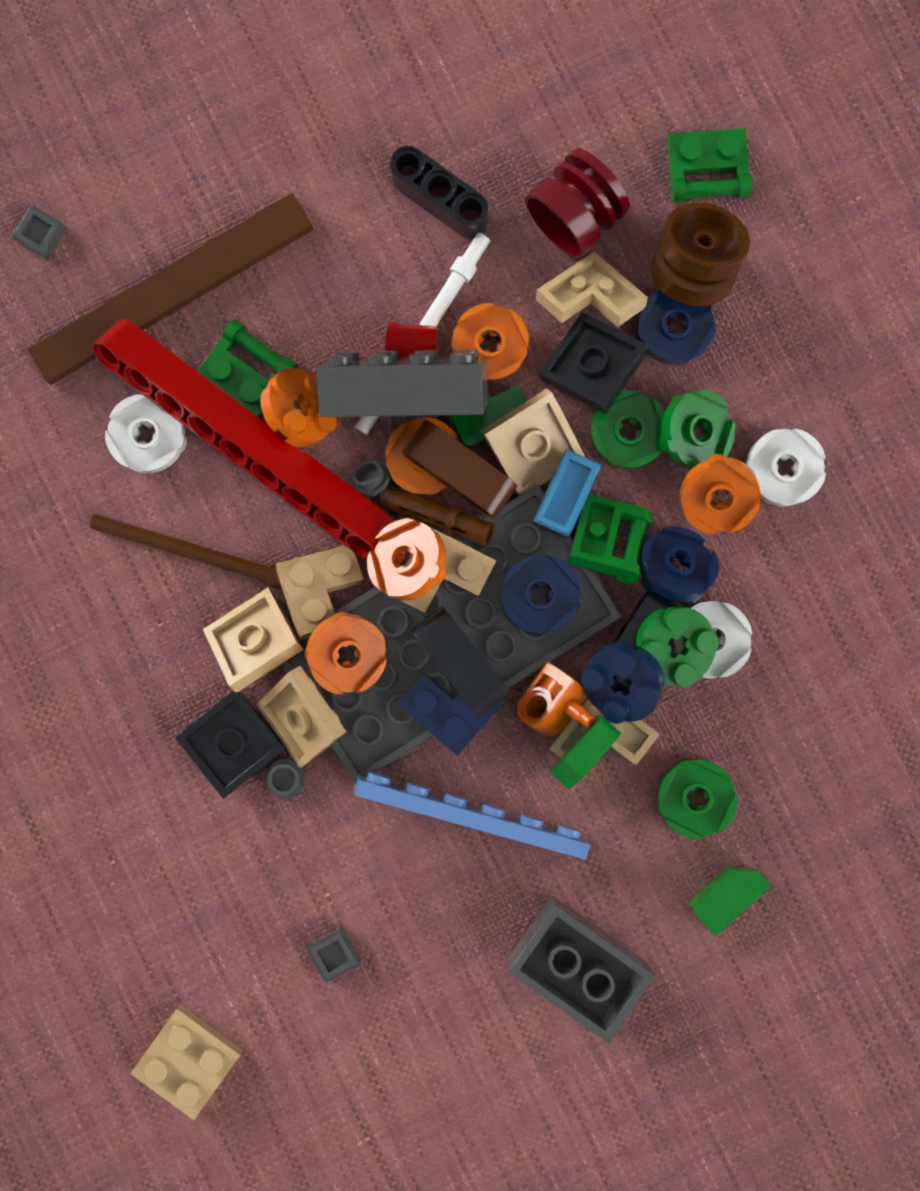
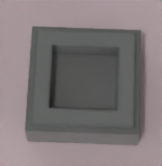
M30 205L11 238L48 261L68 228L63 223Z
M343 926L307 946V950L325 983L361 962Z

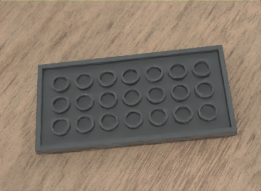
M539 485L504 505L495 519L489 516L483 519L495 523L494 535L489 545L487 544V547L463 537L455 536L453 538L496 560L479 596L444 579L425 614L400 600L388 596L375 586L334 612L335 614L347 612L368 619L379 629L385 639L386 667L378 681L370 688L358 693L353 691L350 693L334 694L321 687L310 673L304 656L309 638L299 640L304 650L281 664L286 673L301 666L307 676L314 681L317 690L330 709L339 717L346 733L331 744L355 784L358 775L367 777L369 771L376 772L433 736L398 705L399 701L423 674L428 676L453 699L458 695V691L411 631L412 628L440 606L446 609L507 688H510L543 667L547 662H551L622 617L593 570L568 564L574 542L572 537L567 538L533 523L544 498V493ZM532 555L557 557L572 568L579 580L580 599L577 612L567 625L557 631L541 634L524 631L514 625L503 610L500 592L504 577L508 570L524 557ZM536 584L532 585L530 589L533 595L530 600L534 604L539 601L544 603V605L548 604L550 601L547 596L550 591L549 586L546 584L543 587H538ZM355 646L341 647L338 651L340 656L337 662L341 663L345 659L350 662L353 661L356 657L352 652Z

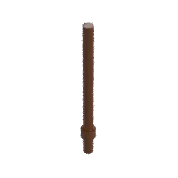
M97 514L91 519L90 528L259 579L265 581L268 587L282 590L276 572V564H272L269 567Z

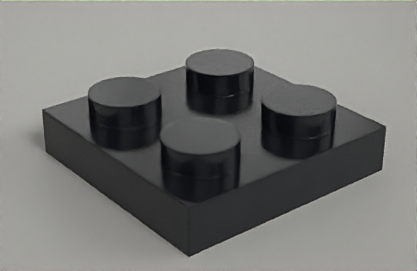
M581 312L539 372L541 381L606 414L648 354L647 344Z
M234 690L174 737L223 799L286 749L282 741L242 691L236 693Z

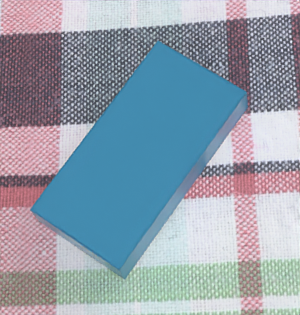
M565 449L533 523L569 538L601 464Z

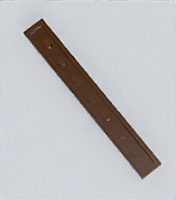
M291 193L27 350L46 382L52 385L96 359L92 351V344L119 319H126L143 331L314 230L313 226L294 194Z

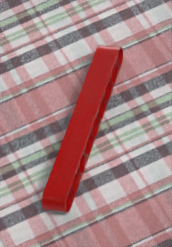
M119 319L92 344V351L95 357L106 368L361 558L367 559L370 550L374 552L375 546L379 542L376 539L377 535L384 527L394 522L386 512L299 447L285 442L284 440L287 438L277 431L274 432L267 423L132 322L126 319Z

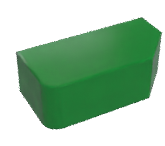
M519 385L488 398L489 404L483 415H450L451 422L461 444L468 449H473L486 443L480 430L526 402Z
M598 714L594 724L587 727L553 764L549 772L570 789L589 772L620 737L621 733L603 716Z
M727 866L690 899L689 907L710 932L716 936L771 885L753 867Z

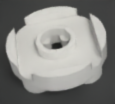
M133 395L122 400L114 407L109 416L111 420L108 424V431H105V441L109 452L121 465L140 474L156 473L168 468L179 458L180 453L187 446L185 426L144 395ZM142 425L149 429L155 428V433L152 435L153 440L149 443L137 441V437L141 434L139 427Z
M794 428L792 430L776 429L766 433L751 447L747 462L745 463L756 475L760 488V499L782 508L800 504L813 497L823 485L826 472L824 473L825 465L823 461L826 458L822 446L809 433ZM778 459L782 461L791 459L794 462L791 470L794 472L792 477L787 474L781 476L778 473Z
M718 601L700 602L689 607L701 613L709 621L713 632L718 630L721 634L719 637V644L721 646L715 651L714 660L702 677L709 679L728 677L740 670L749 659L752 649L750 648L752 630L745 615L735 606ZM682 637L678 640L671 638L674 653H681L684 647L682 645Z

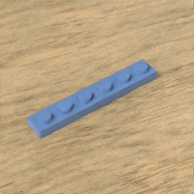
M369 771L367 777L358 775L354 796L586 860L590 844L583 837H580L581 831L576 828L559 824L557 830L543 826L544 820L527 814H521L520 819L505 816V809L491 804L483 803L482 809L467 805V798L452 793H445L444 798L430 795V788L412 782H407L406 788L390 784L391 777L377 772Z

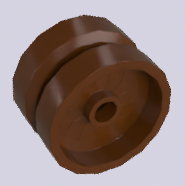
M689 203L677 207L666 219L660 241L652 258L650 271L654 283L662 293L686 305L710 306L721 302L730 293L737 278L738 270L742 267L748 254L751 240L747 228L738 217L724 208L715 205Z

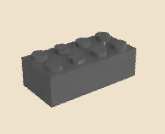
M477 349L454 350L450 357H438V350L414 351V354L409 355V358H399V351H377L375 355H369L368 358H360L359 352L356 351L337 352L335 356H328L327 362L316 367L319 417L483 415L489 404L488 356H478Z

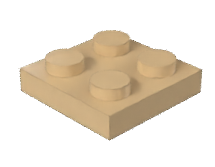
M548 389L543 390L480 430L504 474L517 484L518 487L514 492L518 497L536 485L540 486L553 478L565 449L585 457L553 393Z
M269 587L203 629L229 687L236 693L304 650L278 599Z
M301 666L288 672L256 704L299 768L313 761L346 733L337 714L330 709L317 690L314 681L307 676Z
M180 1004L130 1074L192 1120H195L243 1050Z

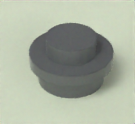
M365 461L359 464L353 471V488L366 498L376 496L382 493L388 486L391 477L386 466L377 461Z
M288 758L279 759L268 768L265 777L266 785L275 796L290 798L299 793L303 788L305 772L303 768H299L295 760Z

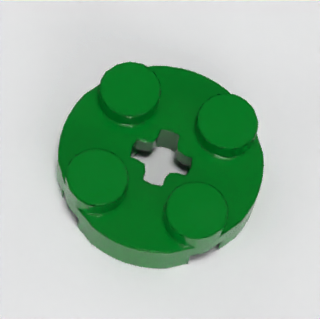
M633 390L621 391L606 414L597 410L592 417L590 438L594 450L612 468L633 470L650 464L662 451L659 446V437L661 435V424L665 410L652 397L648 398L646 395L639 394V392ZM628 420L630 425H638L639 431L635 433V440H629L627 436L622 437L619 431L623 428V421Z
M697 390L675 395L671 399L662 419L661 435L659 437V446L662 452L669 454L676 464L686 469H692L714 454H721L726 457L732 448L735 438L734 420H729L725 408L729 407L726 401L718 394L708 390ZM699 420V428L703 430V435L695 437L693 427Z
M674 606L654 611L643 621L637 632L636 646L650 652L659 662L664 672L665 685L689 687L710 668L714 660L715 651L719 646V638L713 632L709 621L701 613L683 606ZM682 637L683 650L681 653L671 656L672 648L668 645L671 638L678 640Z
M695 758L677 761L663 774L656 792L657 810L666 824L678 834L692 839L705 838L704 836H710L715 832L719 833L724 830L732 821L737 809V795L734 792V785L728 773L717 764L705 759ZM697 787L703 789L702 796L706 798V803L704 805L697 804L692 809L689 807L690 800L686 796L689 791L694 792Z

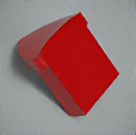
M389 322L386 331L385 351H399V358H409V355L414 354V351L436 350L437 326Z

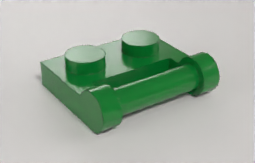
M746 128L668 134L666 141L672 203H684L686 198L736 195L737 199L750 198L752 179L749 174ZM734 172V179L686 182L684 176Z
M233 319L226 326L222 337L198 368L197 372L262 419L264 415L261 408L262 390L268 386L269 380L230 352L236 344L240 345L276 371L275 375L287 368H298V364L289 357L284 359L246 332L245 325Z
M588 494L581 511L568 564L615 576L622 583H636L640 575L638 561L645 530L651 525L652 513L643 507ZM620 521L626 522L630 526L623 559L612 556Z

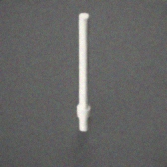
M477 233L464 255L457 257L450 268L452 274L419 325H438L464 282L469 283L477 270L475 265L490 243L488 237L482 233ZM361 416L354 428L368 435L379 416Z

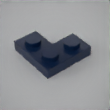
M423 674L399 701L398 705L458 756L509 696L481 718H478L459 693L453 699L428 676Z

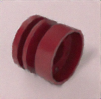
M577 148L573 149L565 157V162L559 163L554 168L555 180L550 177L542 179L525 196L526 208L535 224L556 247L575 259L582 258L600 240L601 233L599 228L611 230L616 223V219H622L630 208L628 196L611 170L588 151Z

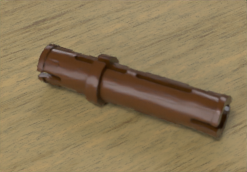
M388 484L380 495L379 506L381 508L395 511L419 522L443 530L444 534L449 537H463L487 547V544L489 545L494 535L495 523L473 517L465 513L464 509L458 506L452 508L394 487L391 484Z

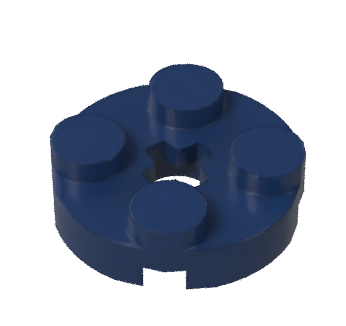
M659 289L648 297L646 308L638 314L636 339L647 344L648 355L664 364L683 366L689 361L698 358L707 349L714 337L716 325L711 312L712 307L711 305L690 306L677 302ZM676 316L683 319L681 326L686 329L685 332H676L675 334L669 332L666 319L674 320Z
M670 526L663 528L661 533L649 536L641 548L638 561L642 575L641 584L647 591L657 593L666 599L676 602L695 603L700 600L715 582L719 572L718 558L714 550L710 554L708 548L703 545L706 540L698 533L683 527ZM674 558H678L681 560V565L687 569H677L671 563Z
M546 555L527 556L517 561L504 577L500 592L503 610L509 620L524 631L535 634L554 632L567 625L575 616L579 605L580 587L575 572L563 560ZM536 584L538 587H543L546 584L549 586L550 591L547 596L550 601L548 604L544 605L541 601L534 604L530 600L533 595L530 589L532 585Z
M613 642L600 648L589 660L586 669L581 675L582 685L591 703L603 713L607 721L614 724H619L623 721H638L649 716L659 704L663 694L662 688L665 685L664 672L656 658L647 650L641 647L636 650L625 646L626 643ZM615 675H619L622 679L629 678L632 681L628 687L629 690L623 689L617 684V677Z

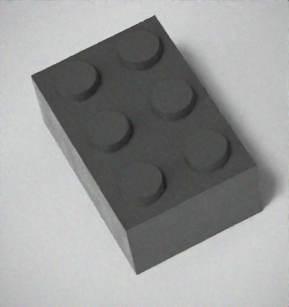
M552 895L507 958L508 972L607 1043H610L655 977L646 961Z

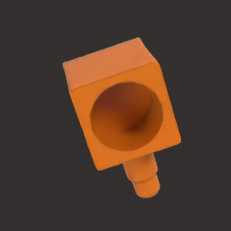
M550 662L545 664L517 703L519 718L545 737H553L560 734L571 718L586 727L592 726L595 721L594 716L581 706L588 697L585 688ZM547 707L545 713L539 717L541 711Z

